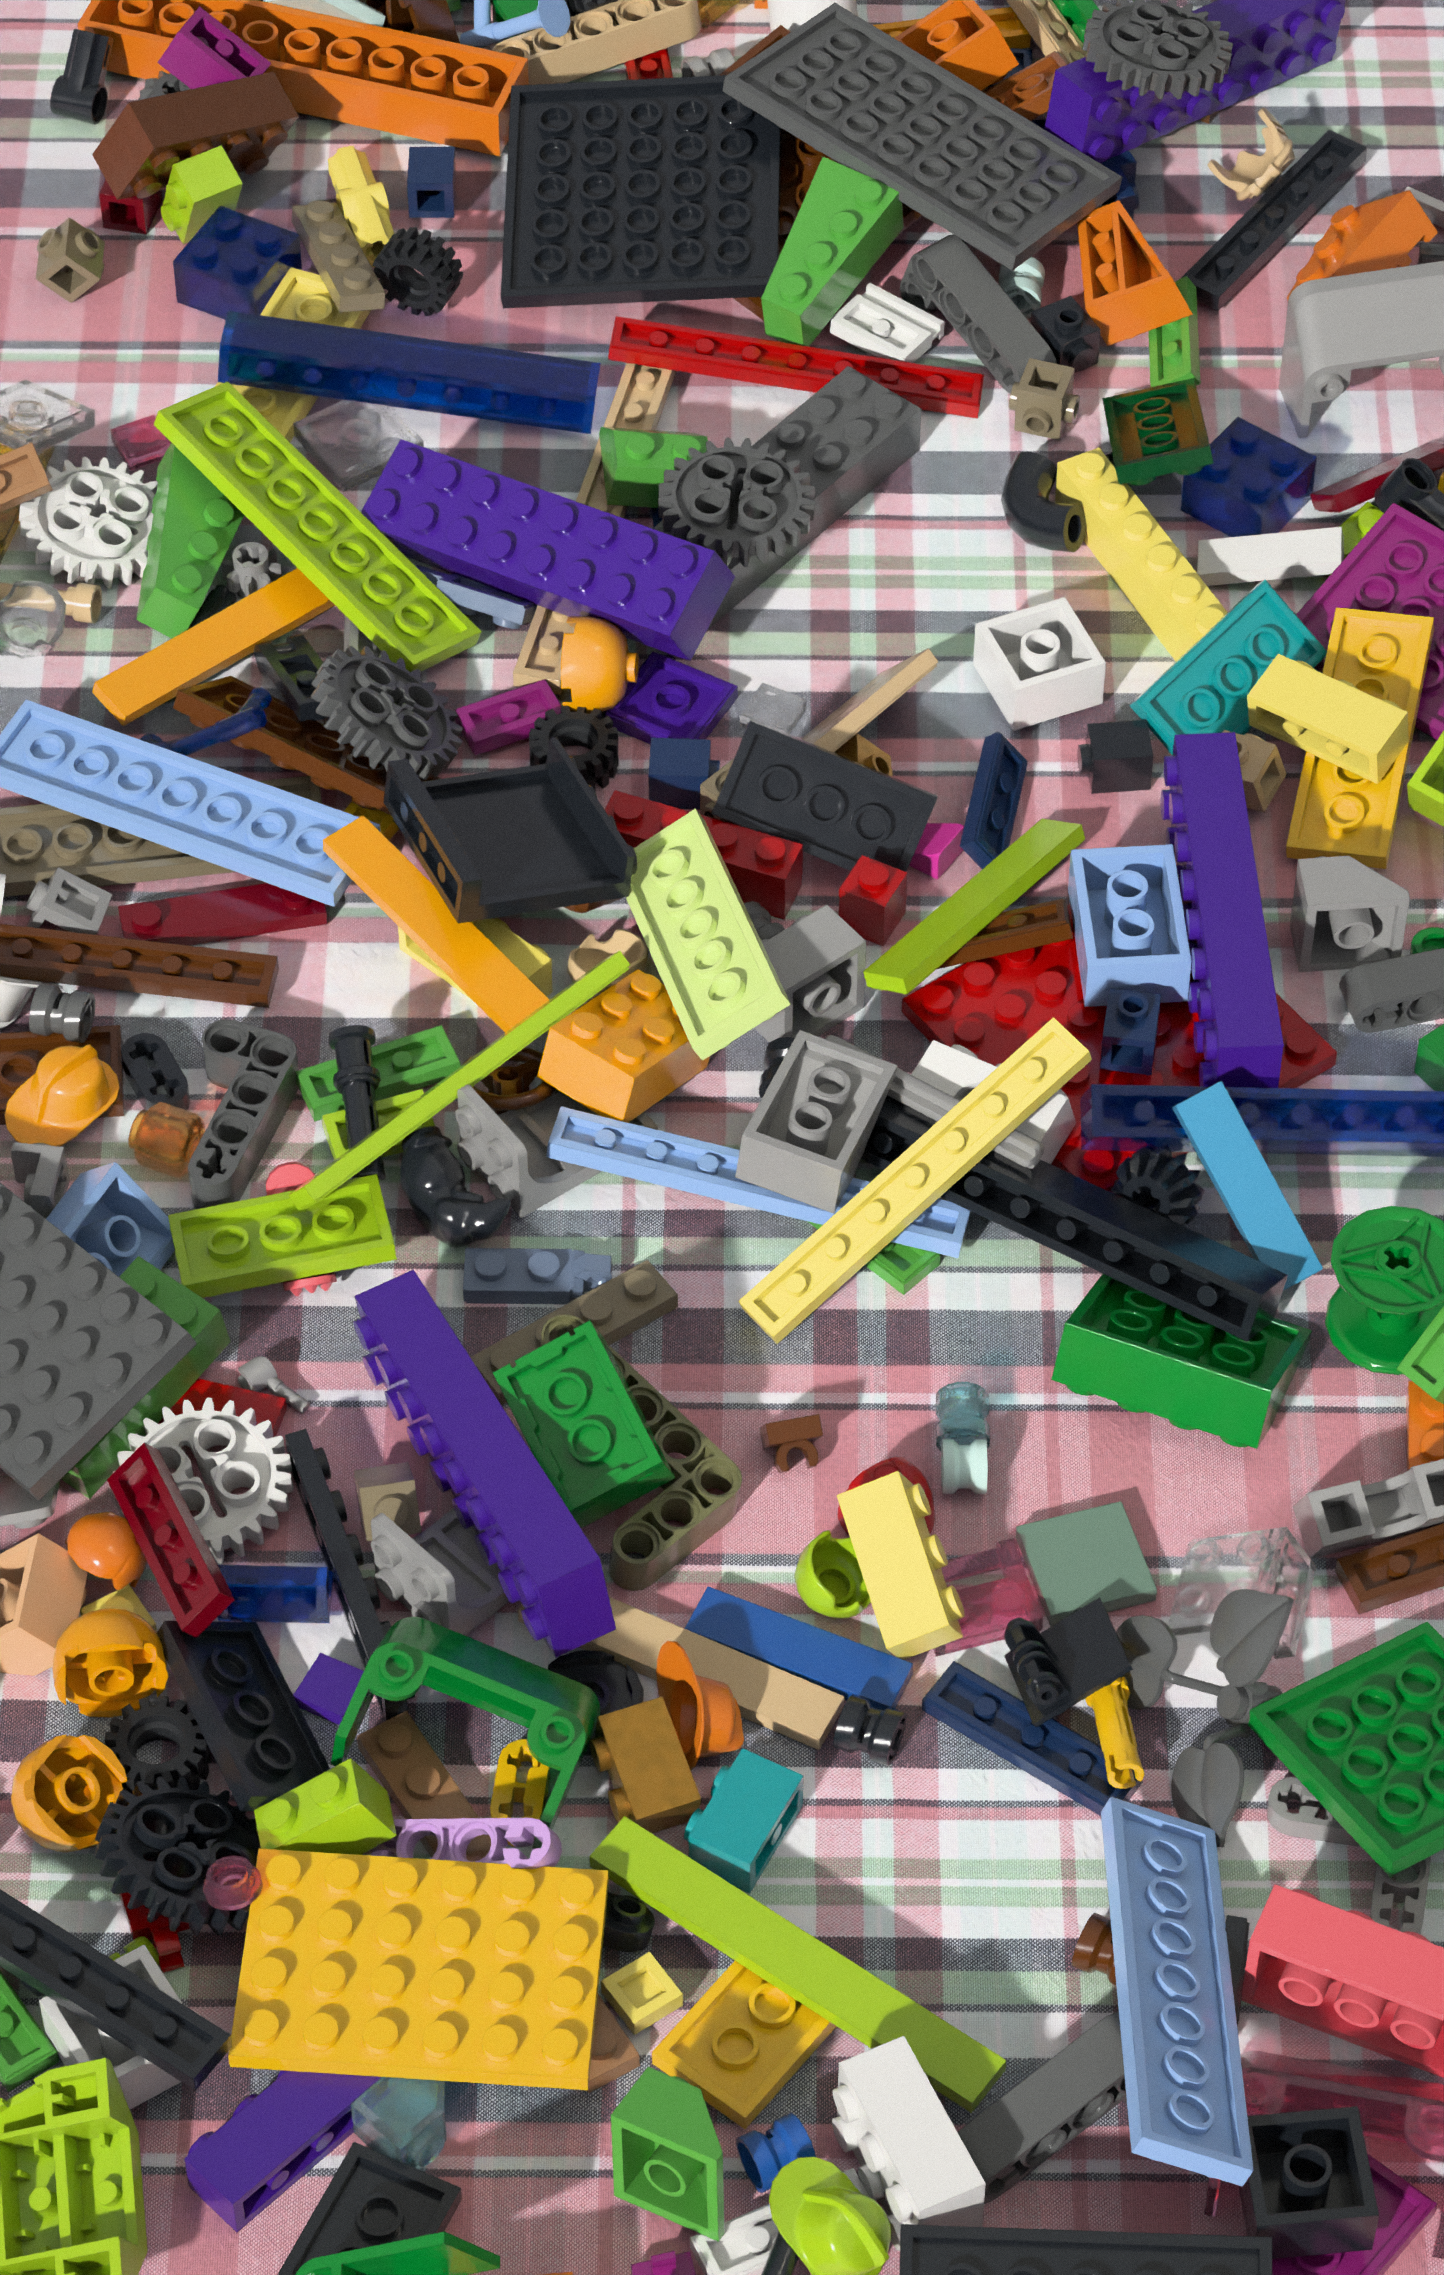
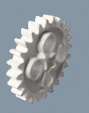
M83 457L82 465L78 468L69 460H64L63 472H59L51 466L47 467L46 475L53 490L20 504L19 535L26 537L25 550L36 551L35 563L37 565L50 561V575H56L62 570L68 572L67 583L70 584L78 576L85 577V583L94 584L95 579H102L107 589L112 588L113 578L117 577L127 586L131 585L132 573L134 572L142 578L143 570L147 564L148 551L146 546L148 535L152 528L153 513L151 511L158 482L151 481L144 484L143 470H139L132 475L127 474V463L125 462L119 464L116 469L109 468L108 459L104 457L100 461L99 467L92 466L87 457Z
M206 1398L201 1411H195L191 1402L187 1399L183 1402V1414L176 1416L165 1406L162 1408L164 1422L161 1424H157L148 1418L143 1420L145 1437L133 1433L128 1435L131 1451L118 1452L119 1465L121 1466L144 1442L158 1449L167 1467L176 1469L171 1475L189 1510L201 1512L193 1518L218 1564H223L224 1550L232 1548L240 1557L245 1556L243 1541L246 1539H250L258 1545L264 1544L261 1527L264 1526L277 1530L279 1528V1521L275 1511L286 1512L289 1510L286 1493L292 1492L294 1488L292 1475L289 1474L292 1472L290 1455L284 1454L286 1451L283 1437H273L272 1424L269 1420L256 1425L255 1411L252 1408H249L238 1417L236 1416L235 1405L232 1400H229L220 1412L215 1411L212 1398ZM216 1445L226 1446L222 1451H206ZM182 1446L190 1447L205 1483L208 1486H213L215 1500L219 1508L226 1514L225 1517L220 1518L216 1515L205 1486L198 1476L194 1477L191 1461L181 1449ZM239 1487L250 1488L249 1491L240 1495L230 1493ZM115 1497V1501H116L117 1508L121 1509V1507H120V1505H119V1503H118V1501H117V1499H116V1497ZM121 1509V1510H120L121 1516L125 1518V1516H124V1514H123V1512H122V1509Z

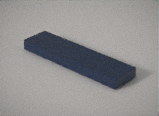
M956 1661L951 1663L922 1699V1711L1101 1816V1811L1110 1797L1128 1802L1143 1783V1780L1140 1782L1135 1778L1134 1770L1132 1769L1136 1786L1127 1789L1113 1787L1107 1779L1104 1754L1100 1746L1053 1718L1036 1728L1022 1700Z

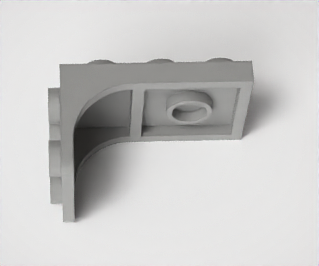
M467 1084L457 1090L458 1109L455 1111V1116L460 1131V1142L457 1144L458 1153L470 1170L477 1169L488 1181L489 1188L496 1199L508 1198L511 1202L510 1206L521 1218L602 1172L546 1157L548 1141L561 1106L598 1115L556 1089L549 1098L539 1104L524 1109L509 1110L499 1115L489 1107L470 1085ZM645 1112L629 1122L658 1130V1126Z
M454 1508L413 1538L383 1513L378 1514L371 1520V1548L374 1553V1581L376 1586L390 1601L398 1600L411 1611L413 1617L424 1618L466 1636L510 1602L498 1578V1573L501 1570L496 1563L491 1566L485 1563L475 1542L476 1530L473 1526L464 1529Z

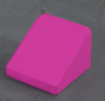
M927 823L909 866L938 880L963 851L960 847L964 825L957 823Z

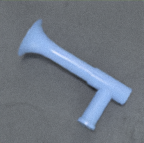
M474 0V29L463 32L460 35V44L482 48L501 42L505 38L539 28H544L553 37H561L567 33L570 26L569 9L565 0H538L537 9L530 13L502 22L491 23L490 0Z

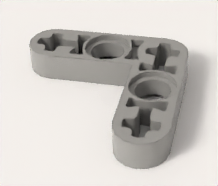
M1296 1777L1284 1778L1272 1786L1268 1798L1267 1819L1278 1832L1288 1836L1361 1847L1326 1809L1324 1819L1317 1818L1320 1802ZM1288 1800L1300 1801L1299 1813L1287 1812ZM1431 1856L1411 1866L1418 1874V1878L1408 1884L1394 1882L1376 1863L1370 1917L1375 1922L1390 1927L1389 1920L1393 1902L1404 1903L1401 1932L1410 1931L1421 1934Z

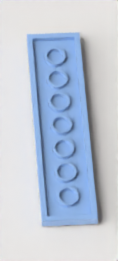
M27 699L0 734L1 788L335 907L352 882V879L323 851V839L358 819V816ZM370 821L380 831V824Z
M1110 1797L1101 1811L1131 2153L1243 2187L1254 2170L1215 1831L1199 1824Z

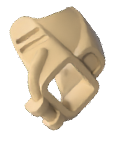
M1264 107L1258 111V114L1267 125V127L1262 129L1266 152L1260 156L1245 150L1238 153L1236 166L1232 170L1223 168L1214 159H1211L1207 164L1212 173L1222 183L1236 192L1237 200L1240 201L1247 198H1257L1295 160L1292 140L1288 139L1280 123Z

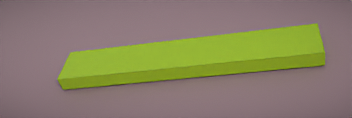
M1043 818L865 969L863 973L867 987L909 994L1067 857L1071 850L1076 849L1085 840L1082 824Z

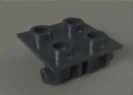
M1100 1597L1041 1633L1032 1622L1023 1618L1011 1620L1004 1633V1640L1011 1650L1004 1657L1032 1723L1036 1728L1133 1670Z

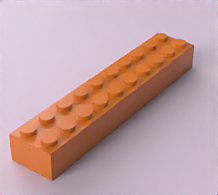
M91 0L77 24L79 30L114 38L107 71L142 79H158L159 71L170 74V72L157 62L178 31L200 6L271 62L265 73H275L296 112L499 157L509 140L511 86L529 85L528 58L259 0Z

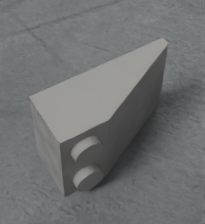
M799 1030L742 1134L735 1178L834 1214L853 1179L895 1077L898 1065Z

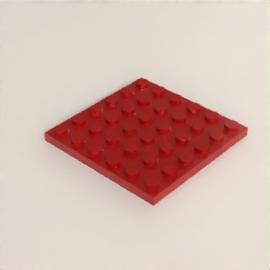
M1069 904L1068 909L1073 939L967 962L902 999L901 1012L931 1043L935 1040L949 1047H952L954 1044L961 1045L973 1052L979 1060L994 1066L999 1063L1002 1064L1054 1017L1090 1052L1092 1060L1060 1088L1069 1098L1076 1124L1051 1165L1113 1193L1111 1188L1114 1185V1181L1118 1179L1116 1171L1119 1165L1128 1157L1131 1158L1132 1154L1139 1148L1149 1145L1155 1150L1159 1146L1162 1147L1168 1144L1174 1158L1194 1149L1172 1107L1201 1092L1199 1065L1200 1062H1205L1204 1053L1195 1052L1193 1037L1194 1022H1199L1198 1013L1189 1012L1188 1001L1160 1003L1152 1075L1100 1069L1102 1036L1107 1006H1084ZM1190 973L1189 982H1194L1192 973ZM1276 993L1284 1044L1277 1094L1278 1100L1335 1066L1337 1051ZM1256 1112L1239 1114L1241 1118L1244 1120L1245 1118L1249 1117L1250 1115Z

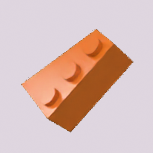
M1410 190L1358 207L1353 205L1345 206L1332 216L1330 220L1331 225L1324 237L1315 244L1313 255L1307 265L1297 274V281L1287 296V300L1291 292L1306 281L1409 266L1412 260L1408 253L1418 242L1423 240L1430 242L1438 231Z
M1119 200L1094 209L1077 222L1085 309L1090 318L1101 329L1100 335L1107 346L1125 339H1131L1144 332L1193 315L1172 276L1160 262L1156 253L1149 246Z

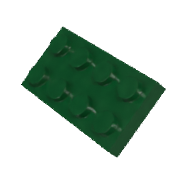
M1194 378L1102 398L1119 485L1124 483L1135 486L1145 485L1154 481L1160 475L1174 472L1179 475H1190L1201 471L1206 465L1214 464Z

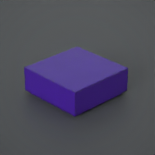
M320 1652L293 1696L300 1709L340 1725L364 1671Z

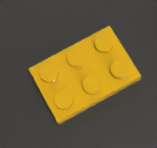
M734 1961L652 2051V2064L669 2076L680 2077L690 2085L700 2088L703 2098L708 2104L746 2129L837 2026Z

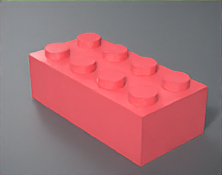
M1274 1884L1249 1941L1241 2001L1444 2078V1948L1430 1943L1427 1938L1418 1933L1410 1931L1401 1932L1379 1924L1362 1912L1355 1910L1345 1911L1321 1902L1314 1895L1304 1890H1289Z

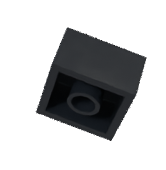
M1358 2106L1247 2116L1254 2171L1243 2187L1238 2185L1247 2236L1272 2237V2259L1372 2250L1379 2212Z

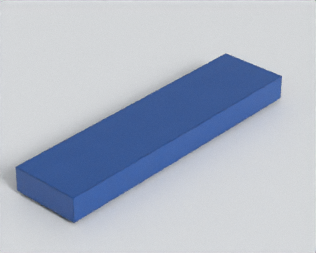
M709 1586L706 1588L685 1629L840 1694L844 1696L845 1701L852 1694L869 1699L872 1707L880 1710H885L889 1707L896 1708L913 1675V1663Z

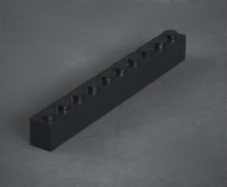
M887 1095L861 1159L884 1170L937 1121ZM992 1150L941 1196L1245 1341H1249L1274 1321L1288 1277L1287 1274L1041 1159L1035 1168L1029 1169Z

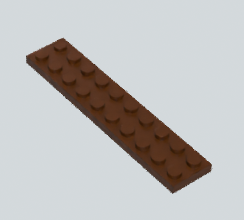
M233 676L178 690L173 709L189 716V721L195 726L208 730L216 729L230 736V742L238 747L250 750L256 749L271 756L270 761L276 766L291 770L297 769L311 776V782L315 785L330 790L338 789L352 796L351 800L354 804L365 809L380 810L391 816L383 803L387 776L385 766L379 763L374 769L371 768L369 757L364 754L355 758L353 756L354 746L350 743L339 744L337 740L341 734L338 730L326 729L324 727L325 721L306 720L301 722L288 703ZM430 774L429 777L424 781L437 780L442 778L435 777L434 775ZM622 898L564 908L578 913H587Z

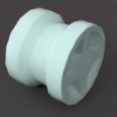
M942 1439V1494H954L958 1489H971L975 1494H986L988 1478L987 1440L975 1439L970 1445H959L954 1439Z

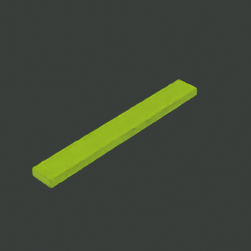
M619 950L599 962L290 1193L288 1196L298 1210H305L321 1201L457 1099L458 1089L467 1084L473 1087L549 1030L551 1026L565 1018L629 970L630 964L622 952Z
M624 1816L589 1856L592 1869L608 1870L609 1880L871 2049L905 2036L933 2089L970 2113L975 2110L1006 2071V2060L629 1818Z

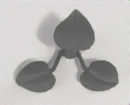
M1240 1589L1229 1593L1219 1603L1211 1623L1210 1642L1213 1650L1221 1656L1216 1663V1667L1224 1673L1226 1680L1230 1683L1226 1686H1219L1168 1670L1176 1656L1178 1646L1173 1631L1162 1620L1151 1616H1134L1125 1620L1116 1631L1133 1670L1121 1676V1678L1125 1677L1129 1686L1128 1708L1144 1710L1153 1706L1162 1694L1165 1680L1172 1684L1218 1696L1217 1710L1228 1724L1233 1725L1231 1728L1207 1736L1203 1743V1749L1197 1747L1184 1749L1175 1764L1171 1782L1172 1800L1180 1819L1213 1829L1215 1831L1217 1847H1224L1226 1832L1237 1811L1244 1786V1767L1240 1756L1232 1746L1221 1742L1235 1737L1248 1738L1251 1734V1728L1248 1726L1250 1709L1282 1694L1278 1687L1267 1685V1683L1258 1682L1257 1680L1266 1670L1284 1632L1294 1599L1288 1596Z

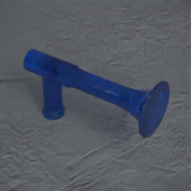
M257 687L251 691L249 698L236 714L215 722L214 725L168 742H163L160 737L149 733L142 736L140 740L188 756L217 743L230 741L264 727L267 723L264 709L270 705L272 697L266 689Z

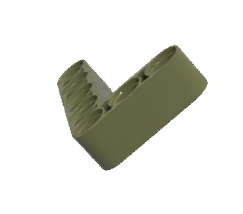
M568 1314L556 1315L550 1318L543 1326L540 1347L567 1332L573 1336L575 1334L573 1329L585 1322L576 1316ZM609 1346L675 1476V1479L660 1486L664 1490L662 1493L620 1525L614 1532L609 1561L610 1577L621 1588L638 1591L655 1583L732 1520L736 1515L742 1475L737 1465ZM676 1452L683 1454L686 1458L676 1459L667 1454ZM706 1489H719L723 1491L725 1494H710L706 1491ZM670 1520L680 1521V1522L684 1523L685 1526H683V1527L670 1526L669 1524L666 1523V1521H670ZM636 1552L641 1553L646 1558L636 1560L629 1558L625 1554Z

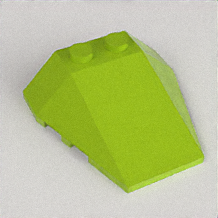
M101 2058L50 2069L34 2078L35 2084L8 2100L0 2098V2275H138L148 2252L139 2132L111 2060Z

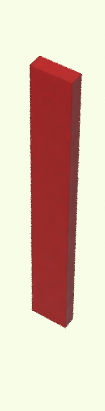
M620 316L615 317L608 360L813 393L819 391L849 366L918 406L921 410L977 419L984 374Z

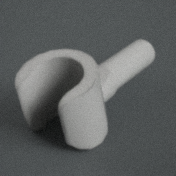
M255 1357L238 1368V1371L241 1373L238 1377V1383L243 1389L261 1392L267 1388L272 1394L286 1398V1402L302 1414L309 1408L310 1402L283 1384L284 1382L278 1378L274 1366L266 1357Z

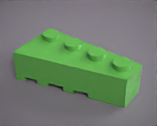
M822 157L761 297L766 335L784 343L802 346L811 345L904 228L902 202L899 201L898 191L876 179L826 157Z
M171 443L157 468L156 480H158V485L152 504L151 513H153V521L147 539L146 550L148 551L146 567L143 570L136 620L172 639L186 631L195 618L244 514Z

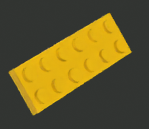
M1336 607L1323 674L1336 680L1348 681L1356 686L1358 690L1380 700H1390L1396 703L1402 710L1407 711L1409 742L1378 784L1306 751L1286 844L1287 858L1306 859L1320 856H1350L1367 867L1387 869L1434 633V617Z

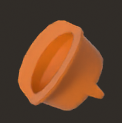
M667 1641L661 1646L657 1658L656 1678L659 1697L663 1696L689 1768L692 1771L699 1758L716 1756L741 1748L744 1742L741 1713L738 1703L727 1684L695 1675L685 1649L676 1641Z

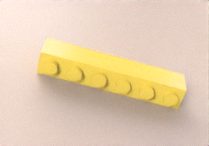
M1099 447L1057 462L1055 503L1079 505L1083 509L1086 521L1083 541L1173 659L1177 661L1228 612L1127 483L1119 485L1115 467Z

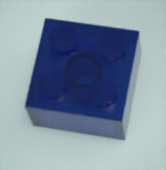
M219 206L173 260L177 302L251 329L287 271L291 267L302 270L300 235Z
M1237 417L1210 443L1214 464L1204 466L1197 473L1183 476L1180 511L1230 537L1278 533L1311 500L1310 494L1313 493L1317 457Z

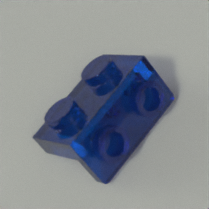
M218 1565L235 1599L218 1616V1621L330 1624L333 1575L331 1571H328V1567Z

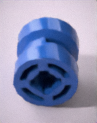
M792 2112L773 2121L771 2129L767 2130L765 2135L753 2130L736 2139V2147L741 2163L750 2181L760 2193L771 2189L772 2181L783 2166L797 2158L816 2157L807 2131Z

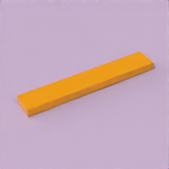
M296 568L94 683L92 693L119 723L125 726L176 697L178 690L195 686L253 653L256 644L272 642L335 605Z
M364 815L323 839V851L505 1033L549 1001L472 922L459 924L456 922L436 887Z

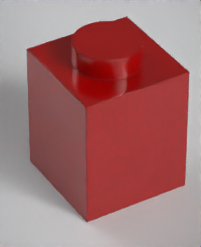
M861 855L839 888L838 915L863 939L884 947L906 913L907 872Z

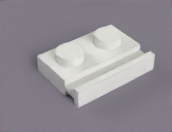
M869 283L864 294H857L830 319V333L874 357L914 363L932 347V341L936 337L940 339L944 336V321Z

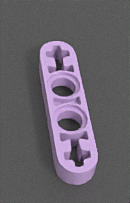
M534 1818L394 1819L397 1836L382 1844L388 1848H396L397 1856L390 1850H374L371 1856L413 1858V1850L416 1843L424 1836L434 1835L438 1839V1847L430 1859L471 1862L466 1858L467 1846L473 1838L485 1834L491 1838L490 1850L484 1858L475 1862L509 1864L511 1868L536 1869L541 1866L555 1867L559 1862L562 1847L558 1835L542 1821ZM534 1837L543 1843L541 1848L533 1849L530 1858H528L520 1850L508 1848L507 1840L515 1847L532 1846Z

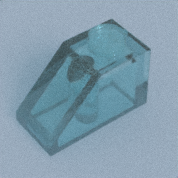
M380 2078L351 2103L354 2133L372 2150L415 2168L418 2165L424 2167L430 2164L440 2154L447 2140L448 2081Z

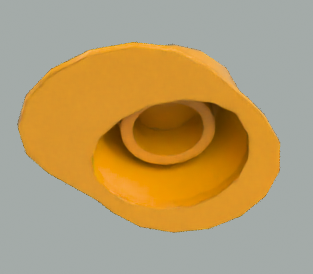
M90 1044L84 1047L62 1046L49 1051L39 1061L35 1074L22 1084L9 1099L4 1114L8 1132L18 1143H45L51 1146H63L77 1137L116 1101L120 1089L117 1074L107 1063L98 1059L96 1050Z

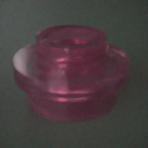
M227 1856L215 1861L208 1868L203 1885L207 1902L212 1907L220 1910H238L246 1907L258 1898L263 1888L259 1870L248 1859L241 1856Z

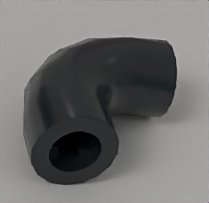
M1029 451L1016 454L1005 478L1001 496L1008 526L1027 544L1053 551L1076 552L1080 548L1085 536L1086 521L1083 509L1079 505L1049 501L1050 492L1057 477V467L1052 461L1038 453Z

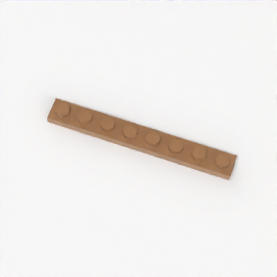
M407 1711L357 1735L358 1749L405 1819L479 1818ZM434 1835L424 1836L420 1839V1842L430 1857H432L437 1850L438 1839ZM479 1835L471 1840L466 1850L468 1861H479L488 1854L491 1847L489 1835ZM599 1994L597 1996L588 2093L640 2066L639 2053Z

